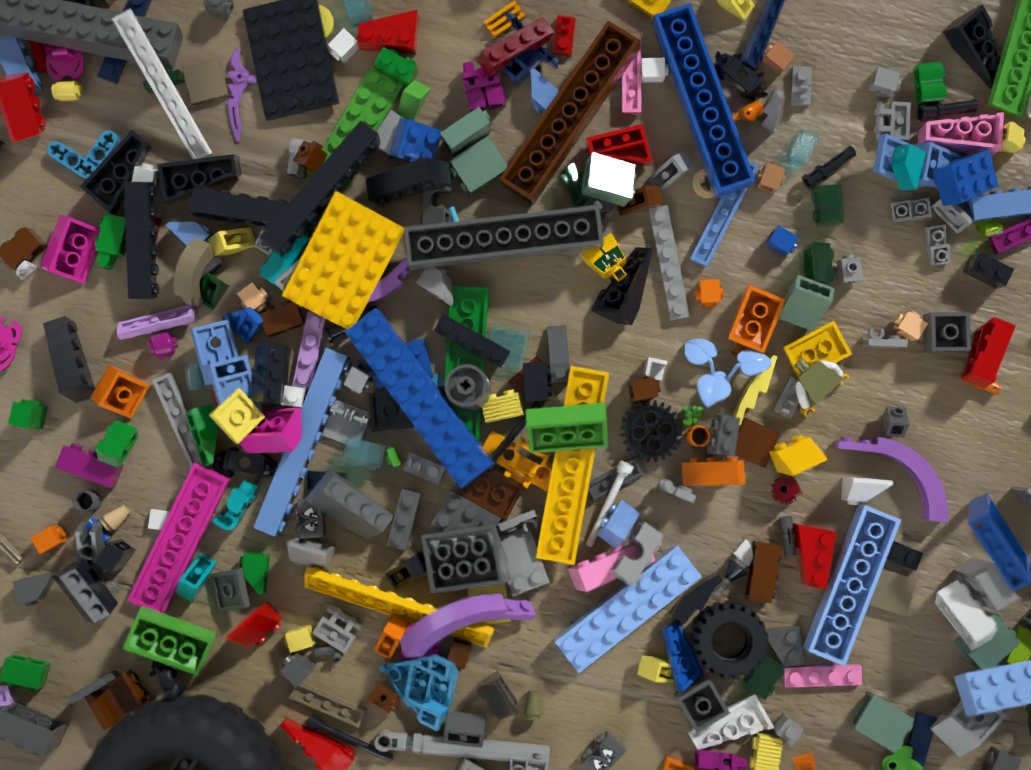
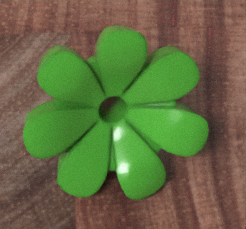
M688 406L683 407L682 412L686 416L683 420L686 427H689L692 423L696 425L699 421L697 417L702 416L704 408L701 406H693L691 409Z

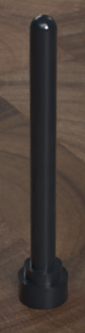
M545 401L535 402L530 409L541 408ZM526 414L491 454L490 458L495 464L487 470L489 473L496 468V460L527 425Z
M311 714L305 729L310 731H317L318 729L384 760H393L394 757L391 753L379 751L369 743L322 723V720L318 719L319 716Z

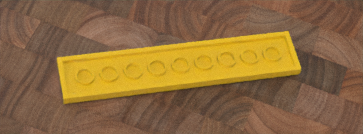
M571 366L564 406L604 403L609 373ZM596 448L555 451L536 558L571 565L575 564Z
M307 566L305 571V588L389 616L394 614L413 624H416L437 610L430 604L422 605L416 603L412 598L404 599L398 597L393 592H383L375 586H365L357 580H347L339 574L326 573L318 567L311 568ZM484 622L473 623L457 629L448 635L487 648L494 628H491L489 624Z

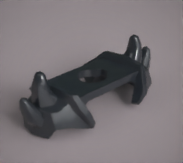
M717 51L715 55L716 63L714 65L721 80H724V74H726L744 89L745 92H741L740 97L756 101L759 98L768 96V93L764 91L765 85L762 82L763 72L756 75L740 61L741 53L729 55L727 53L721 54ZM744 70L748 79H739L736 72Z
M235 446L214 455V461L218 463L219 468L223 469L227 478L234 476L235 472L231 470L256 474L255 484H258L261 478L274 475L278 468L275 460L267 454L260 453V455L238 452L239 448ZM248 457L250 465L247 468H242L238 464V459Z
M153 660L152 670L149 675L157 674L160 686L166 692L161 701L173 700L178 695L184 693L185 685L172 679L177 677L179 673L173 670L171 666Z

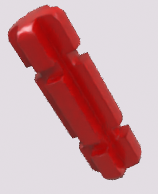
M28 40L32 46L31 51L34 60L37 62V70L40 73L47 72L46 57L41 43Z

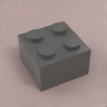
M931 312L923 315V320L928 323L923 331L924 353L971 351L970 312Z
M707 674L694 681L684 691L674 693L675 698L696 733L730 714Z

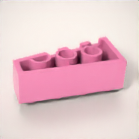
M1004 112L989 116L986 114L972 118L961 117L956 120L945 119L926 122L918 130V144L932 142L950 151L962 154H971L989 149L990 155L993 157L1002 149Z
M630 540L628 545H619L617 548H612V551L608 553H600L594 556L595 558L581 561L577 565L568 568L575 589L587 592L617 579V577L609 573L611 567L619 555L626 556L631 560L634 559L638 553L636 544ZM652 555L651 557H652L653 559H652L651 563L655 562V558H654V556Z

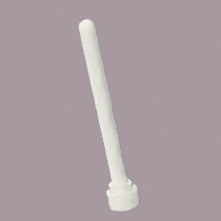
M619 461L617 466L618 475L587 539L586 545L588 547L594 545L597 534L601 529L599 524L607 517V512L612 506L625 476L627 477L628 474H631L634 468L631 464Z

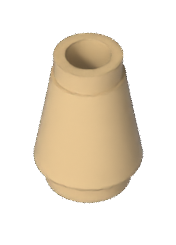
M123 504L121 507L103 515L100 522L111 532L116 530L131 512Z

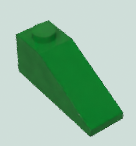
M213 403L190 409L185 414L204 467L210 466L214 461L218 424L209 416L215 410Z

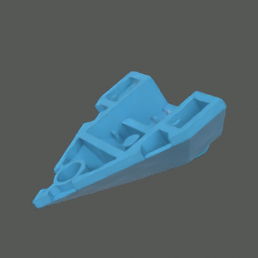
M437 655L380 665L378 667L379 670L387 674L391 680L389 683L405 704L408 707L411 706L418 715L416 717L418 721L438 731L452 705L459 672L455 665Z

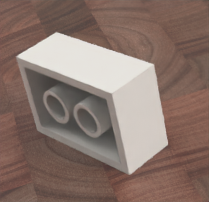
M956 580L937 592L935 604L971 651H974L992 640L997 630L995 628L996 624L990 616L987 617L983 613L981 604L977 600L972 599L967 586L963 583L960 584Z

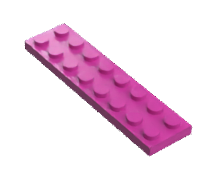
M197 462L193 463L127 601L139 607L145 606L161 613H166L176 593L178 582L186 572L231 479Z

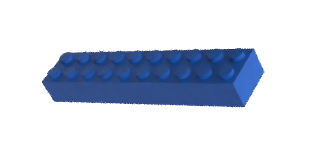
M691 3L654 15L652 25L666 64H668L671 78L715 199L751 187L755 182V177Z
M373 309L345 331L460 488L466 487L495 464L380 310Z

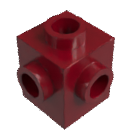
M781 476L775 479V483L771 485L773 488L771 494L774 500H779L782 504L789 505L797 501L796 497L803 494L795 476L787 478Z

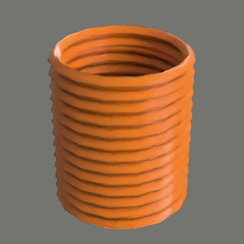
M692 426L687 431V441L692 446H705L708 444L710 431L705 426ZM696 428L702 429L705 433V439L700 444H696L692 440V432Z

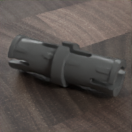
M792 516L780 517L782 534L780 536L783 539L785 556L797 555L795 546L796 533H794Z

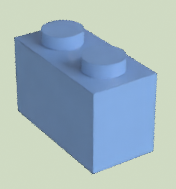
M623 500L617 505L612 504L607 512L609 516L601 521L599 524L601 529L597 534L614 548H617L626 539L640 515L639 512Z

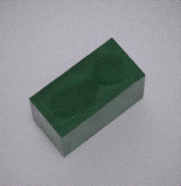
M841 184L821 185L813 189L811 201L815 206L813 221L816 222V227L839 226L844 223Z
M764 653L766 658L763 662L759 661L758 665L760 667L756 671L754 669L750 670L751 674L745 677L742 685L766 700L767 697L773 694L776 681L783 677L785 666Z

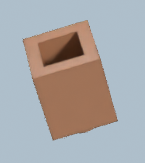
M777 41L774 46L770 44L763 54L766 56L762 62L780 75L796 55Z

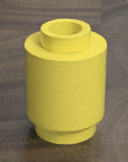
M77 81L57 82L52 85V95L55 100L59 99V101L80 100L81 96H83V88Z

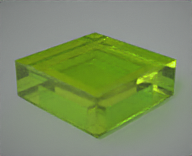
M995 219L976 223V230L984 237L1003 233L1004 226Z

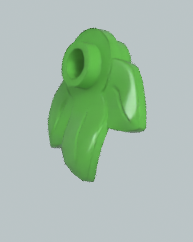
M902 746L895 753L893 752L892 755L885 756L882 760L884 770H923V767L917 761L911 759L913 748L910 746ZM891 762L896 763V767L893 769L889 768V763Z

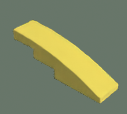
M769 356L768 358L772 361L771 366L766 371L754 375L745 387L733 413V417L740 418L739 426H741L745 410L754 409L758 393H767L777 356Z

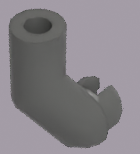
M330 644L314 649L316 658L327 655L334 663L342 660L343 653Z

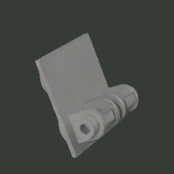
M336 399L335 404L330 409L331 414L322 435L358 449L371 414Z

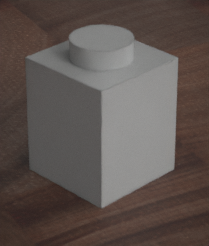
M784 713L773 725V731L792 746L804 731Z

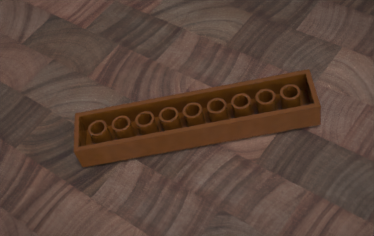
M606 22L499 180L504 187L530 204H535L641 49L640 39L612 22Z

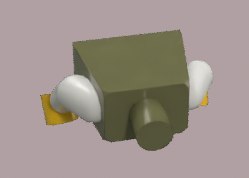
M801 358L794 365L801 373L795 379L797 398L801 406L800 412L805 417H808V410L814 413L815 409L810 404L812 406L817 405L838 384L844 385L842 382L843 377L849 379V375L843 373L836 363L817 360L809 365Z

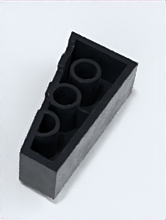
M131 130L79 187L107 212L115 215L124 199V182H132L134 167L142 166L152 146L139 134Z
M235 154L157 164L163 203L167 204L192 196L194 189L212 188L242 176L239 156Z
M428 157L416 159L366 179L368 199L371 202H376L377 205H386L393 200L452 185L449 163Z

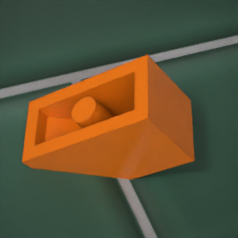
M392 614L373 651L390 660L409 622L405 621L402 617Z

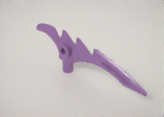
M240 48L233 52L230 60V65L235 71H229L228 76L233 84H227V88L233 98L227 100V106L236 143L240 141L242 127L239 118L241 95L248 86V83L258 84L257 77L250 75V72L241 65L239 59ZM233 107H234V109H235V118H236V123H237L238 129H236L235 123H234Z

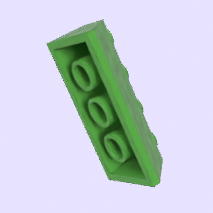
M605 403L526 409L530 453L608 447Z
M141 606L123 649L198 676L214 641L216 632Z

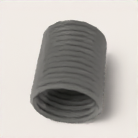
M80 491L73 498V506L80 512L96 511L102 503V498L96 491ZM86 494H89L92 498V505L88 509L83 505V498Z

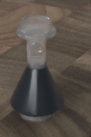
M737 557L734 560L729 559L725 577L714 588L713 593L719 598L725 597L723 591L732 581L747 575L746 569L748 566Z

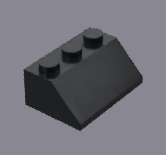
M272 343L256 344L250 398L252 402L285 406L282 405L284 387L288 384L291 349L287 346Z
M85 558L51 575L82 617L88 622L95 623L109 616L118 604Z

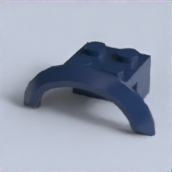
M504 13L516 31L524 27L515 14ZM541 46L535 51L530 49L521 53L500 71L517 88L531 74L532 68L537 69L545 61L552 68L557 69L558 59Z

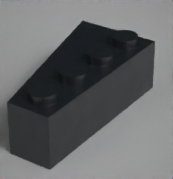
M66 316L43 323L59 394L75 403L90 399L95 390V385L77 334L78 328L76 323Z

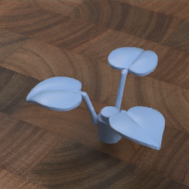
M693 339L685 343V356L689 362L696 365H703L707 361L710 363L711 375H703L698 380L697 385L699 395L708 408L716 402L725 399L730 394L731 386L728 381L731 380V377L739 367H741V372L745 375H757L766 371L772 364L771 359L763 353L753 349H746L738 354L737 360L739 363L726 376L724 372H715L711 358L716 357L718 351L713 343L704 339Z

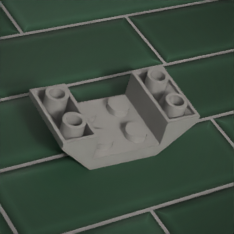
M960 701L948 716L942 714L929 729L958 757H962L986 740L1006 717L1008 708L966 716L962 701Z

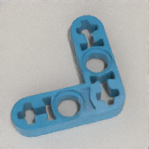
M104 131L86 158L58 141L51 142L47 147V152L52 158L84 179H87L90 174H87L81 167L85 166L94 171L120 143V138L113 131ZM107 138H112L114 140L113 143H108ZM104 145L105 147H107L108 151L101 146ZM59 148L65 153L64 157L56 153L54 149ZM98 151L104 152L102 160L95 159V154ZM72 156H76L78 159L77 164L74 166L69 165V159Z

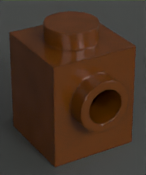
M303 141L293 161L305 170L315 173L324 163L328 154L322 150L323 146L319 143Z
M377 683L367 700L390 714L391 711L397 709L400 703L398 700L400 696Z

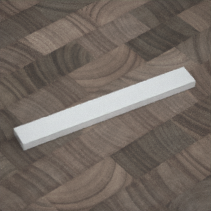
M131 9L112 18L192 159L204 158L210 155L212 152Z

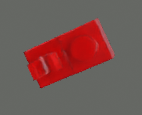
M557 15L553 55H572L576 17Z

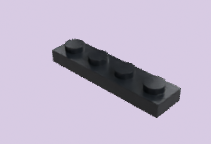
M445 314L442 315L434 329L440 335L502 368L511 352Z

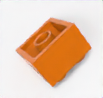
M109 364L90 398L97 405L132 419L150 385L126 371Z

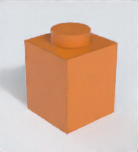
M59 525L50 526L30 538L39 555L48 553L67 542L65 538L66 533Z

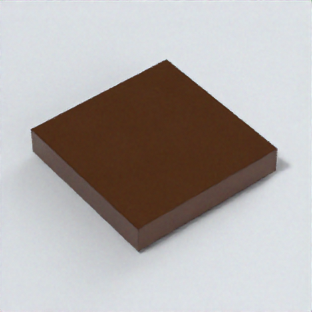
M745 417L738 431L735 455L765 468L770 458L769 451L774 449L781 433Z

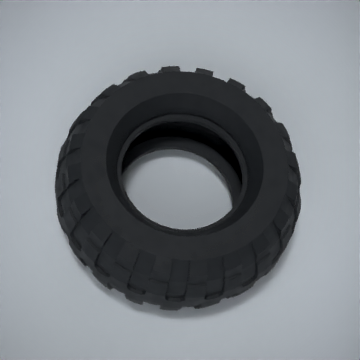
M180 694L173 700L168 699L163 702L160 699L143 704L120 719L98 741L93 749L90 760L86 763L83 770H149L152 763L175 757L194 760L209 770L285 769L281 764V754L274 740H270L269 736L265 733L264 726L256 718L252 719L242 712L243 709L230 702L217 701L215 697L200 694L195 696Z

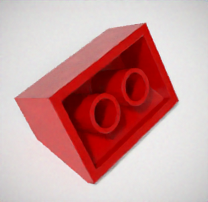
M28 72L5 75L0 78V109L11 142L41 134L46 129V120L41 115L39 109L41 106L40 100L35 96L34 81L30 78Z

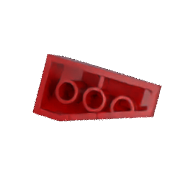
M287 717L280 724L296 744H302L303 753L317 762L315 767L318 770H347L355 758L354 751L349 746H344L342 743L315 730L305 729L306 726Z

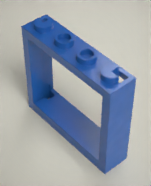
M988 493L970 501L968 523L1010 589L1014 591L1030 584V559ZM980 521L982 525L976 527L974 523Z

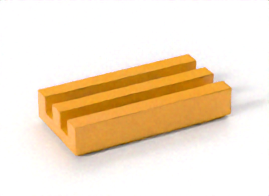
M515 0L484 21V25L494 39L512 27L508 22L497 31H494L495 28L507 21L505 16L490 26L491 23L503 16L505 12H509L514 8L510 13H518L519 16L517 18L519 21L525 18V14L522 13Z

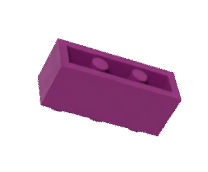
M71 443V445L62 447L55 468L107 487H115L124 466L123 464L118 468L99 461L96 451L89 450L87 452L82 450L83 446Z

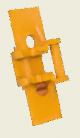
M493 430L491 431L483 445L484 450L489 456H491L505 437ZM521 436L517 444L512 441L506 450H512L515 454L514 458L506 460L503 457V452L496 460L498 465L507 469L504 476L519 482L526 489L532 483L548 492L553 466L548 461L551 452L533 453L543 459L542 463L538 464L518 453L520 447L530 452L529 442L525 441L524 437Z

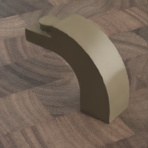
M195 237L186 246L178 261L174 275V293L181 296L186 304L199 308L203 303L199 287L200 278L203 270L214 255L211 243Z

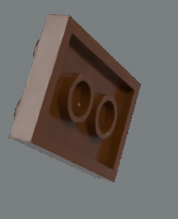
M494 469L491 473L485 471L466 487H458L456 493L500 518L507 520L525 487Z

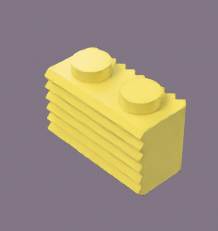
M513 389L504 391V396L490 395L489 401L482 407L485 423L525 415L520 392L515 393Z
M756 733V737L752 738V749H754L753 756L749 758V768L751 770H779L783 739L775 734Z

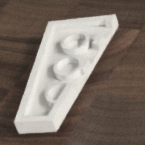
M753 692L727 707L730 712L727 716L698 733L695 732L694 728L689 729L687 732L696 748L700 750L721 744L723 741L735 740L741 736L759 733L758 731L773 729L774 726Z

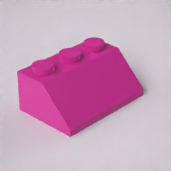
M60 214L40 268L84 284L96 253L95 240L99 236L101 229Z
M300 407L262 410L261 412L265 418L240 441L246 453L293 452L302 438Z

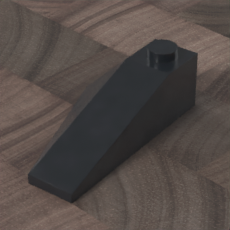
M982 4L954 20L942 32L953 50L992 90L1001 57L997 55L995 47L998 44L997 39H993L991 27H993L992 20Z
M635 247L626 259V265L622 267L627 274L626 277L618 282L612 276L610 285L606 290L602 289L591 309L594 313L617 324L633 325L642 301L653 251L651 248Z

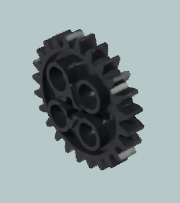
M646 400L645 406L639 402L638 409L632 406L633 413L626 412L629 418L622 419L626 426L620 427L625 430V433L620 434V436L626 437V440L622 443L629 444L626 450L633 449L632 456L639 454V460L646 456V462H649L651 457H653L654 462H657L658 456L665 460V453L672 456L670 450L677 451L674 444H681L677 436H683L682 433L678 432L683 426L677 425L681 419L674 418L677 412L670 413L671 406L664 408V402L657 406V400H654L652 405H650L649 400ZM648 412L654 415L652 423L645 421V415ZM662 417V421L654 429L655 435H649L644 445H641V441L649 433L648 427H654L657 420ZM663 424H667L670 428L669 433L666 435L660 431V427ZM637 427L643 431V435L639 439L633 435V431ZM652 439L658 442V447L655 450L649 448V442Z

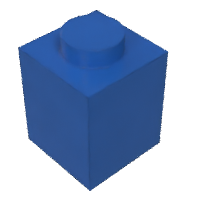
M778 225L774 228L765 245L785 256L789 252L792 254L797 247L796 240L798 236Z

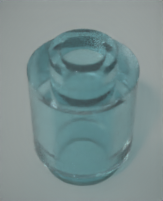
M199 362L188 363V367H185L184 370L186 386H189V391L205 389Z

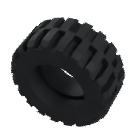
M724 601V603L715 602L713 603L714 606L705 607L704 612L697 615V622L692 625L693 633L690 634V640L693 644L691 645L693 652L699 662L715 676L719 675L724 679H729V677L740 679V675L746 677L751 674L750 670L754 669L756 671L760 667L758 665L760 660L763 662L766 658L764 651H768L769 647L766 643V640L769 639L768 633L765 632L766 627L755 612L741 603H733L731 601ZM726 622H736L746 632L745 645L734 656H720L712 647V636L720 625Z

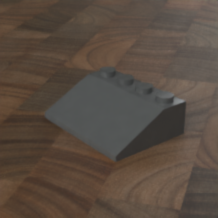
M495 524L421 535L431 593L499 585L511 580L508 559Z

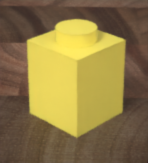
M311 624L289 630L285 633L284 644L286 648H289L290 653L312 647L316 643L314 634H312Z

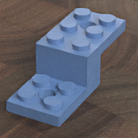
M880 134L873 172L896 181L891 167L895 146L907 145L909 143L888 134ZM932 142L913 144V146L926 152L918 187L932 186L938 189L933 169L963 156Z
M229 320L191 328L190 332L205 385L213 384L218 406L237 388H240L250 399L253 380L247 355L240 357L238 355ZM213 337L219 341L217 348H213L210 344V340ZM253 402V404L260 411H262L260 403Z

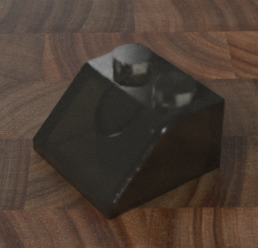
M498 671L478 683L479 689L477 692L482 700L486 699L489 704L487 708L493 717L496 716L498 720H501L519 712L518 701Z

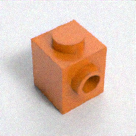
M720 279L700 280L697 282L698 289H695V300H698V305H704V308L716 307L715 304L720 303L721 299H723V288H720Z

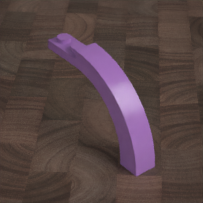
M407 256L392 272L377 283L366 305L377 303L391 296L404 285L399 279L401 277L405 278L411 272L408 267Z
M840 437V441L834 440L833 448L878 453L898 462L910 473L918 486L922 499V519L948 523V504L942 483L930 464L916 451L897 441L881 437H872V444L871 440L859 439V443L852 442V438Z
M502 594L474 596L444 606L424 617L403 635L400 643L405 657H422L438 640L464 626L494 619L532 620L536 614L529 599H503Z

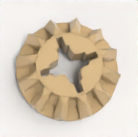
M701 169L693 177L692 188L696 195L703 199L713 198L715 196L711 185L709 190L706 186H700L705 182V178L709 182L705 169Z

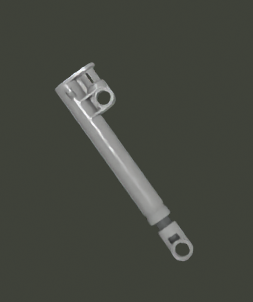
M388 729L381 730L375 739V747L382 752L412 749V753L506 761L510 762L509 770H548L550 745L484 739L483 747L445 743L443 735L414 733V736H408V733L391 732ZM380 737H387L389 743H381Z

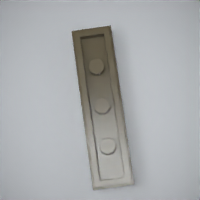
M302 682L297 688L293 685L288 697L293 701L356 728L360 727L367 711L362 706L306 682Z

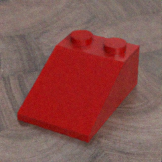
M268 601L252 612L226 638L229 641L250 648L254 644L259 646L267 639L264 636L269 631L273 633L281 626L279 622L283 617Z

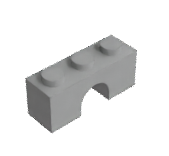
M639 522L629 538L638 548L636 557L631 560L626 556L619 555L609 573L627 585L634 586L643 576L641 574L642 571L651 563L653 559L651 556L654 551L658 550L662 545L661 539L664 535L646 522Z

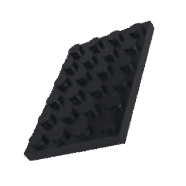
M279 0L242 9L264 115L267 121L340 104L318 0Z

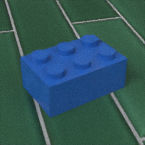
M989 149L965 155L933 169L943 206L963 203L999 186Z

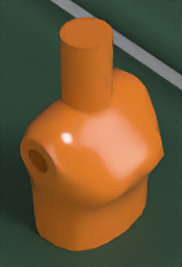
M754 101L739 108L736 114L732 115L734 122L740 119L753 122L757 116L764 113L762 111L764 107L760 101Z

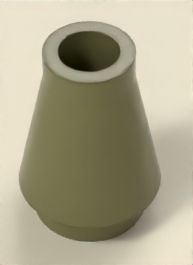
M528 691L523 712L525 719L540 720L541 715H543L540 691Z

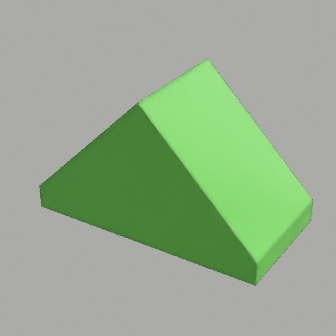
M413 80L403 91L397 114L415 121L431 88Z

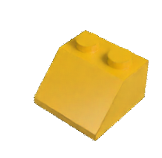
M802 434L792 437L788 443L776 444L774 446L775 449L769 451L776 471L791 476L827 460L824 453L811 437L802 436Z

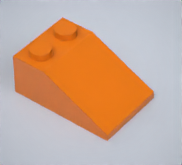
M747 286L738 304L727 339L764 354L785 299L754 286Z

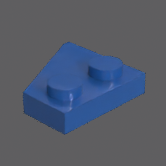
M251 307L227 313L221 318L223 321L229 320L231 329L246 344L254 339L264 321Z

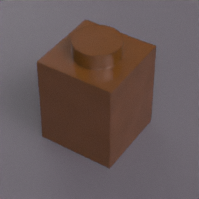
M453 638L447 660L452 662L458 671L460 669L465 670L472 643Z

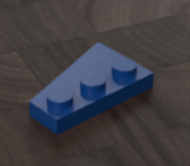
M677 620L670 623L662 632L677 692L684 691L704 672Z

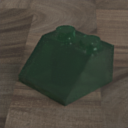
M812 242L803 248L805 278L822 284L834 282L833 279L836 276L835 268L832 267L834 251L831 249L830 243Z

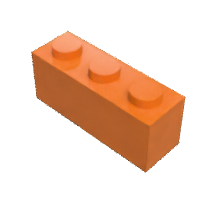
M718 457L707 458V461H700V458H688L689 462L682 463L683 486L745 484L744 460H737V457H725V461H719Z

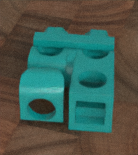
M248 480L243 481L240 487L233 488L230 492L232 496L227 499L228 511L226 513H219L213 522L224 530H235L251 503L256 500L257 497L254 496V493L259 486Z

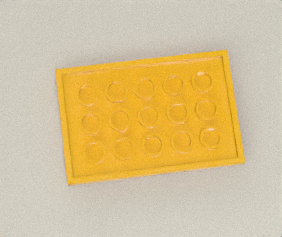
M336 191L282 296L348 330L359 320L404 234V227Z

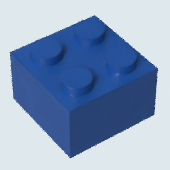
M400 118L389 155L409 162L422 157L435 159L442 130L410 119Z

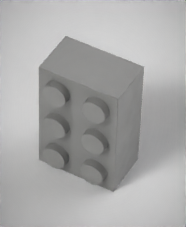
M971 558L953 570L957 575L955 579L960 584L963 583L967 586L972 599L977 600L988 609L999 611L1018 599L994 563Z

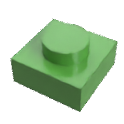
M395 446L387 449L388 454H385L389 465L392 464L393 467H397L403 464Z

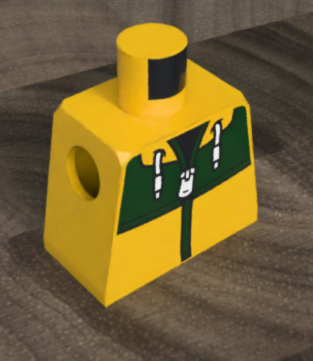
M609 233L603 238L604 244L602 248L586 250L582 253V258L603 279L613 275L619 282L627 275L622 269L626 265V258L613 234Z

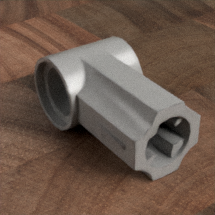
M291 139L287 175L304 178L305 169L294 162L293 159L303 141L307 140Z

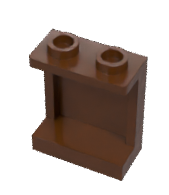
M132 669L84 697L104 731L141 705L150 702L148 692L142 688L138 675Z

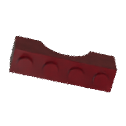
M544 16L483 50L477 62L486 75L490 77L504 69L510 61L521 53L530 49L535 51L547 44L554 31Z

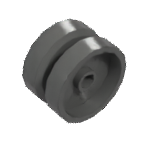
M470 364L460 365L447 375L445 392L448 399L460 409L475 411L482 408L489 401L491 384L488 377L478 367Z

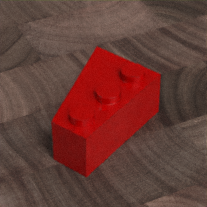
M418 10L359 23L357 36L359 49L381 52L384 47L388 50L392 48L398 53L416 54L419 27Z
M643 124L586 138L585 145L588 157L594 152L634 165L650 166L652 162Z
M993 317L975 330L962 380L981 388H985L996 381L998 369L1016 325Z
M793 523V529L796 533L795 543L799 557L801 583L810 587L827 589L836 531Z

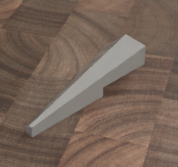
M781 89L773 91L762 110L767 116L760 126L771 133H774L783 119L784 96Z

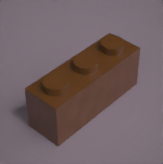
M754 540L753 558L749 567L745 598L748 600L772 604V599H775V580H778L780 572L779 568H777L778 561H781L783 554L780 545Z

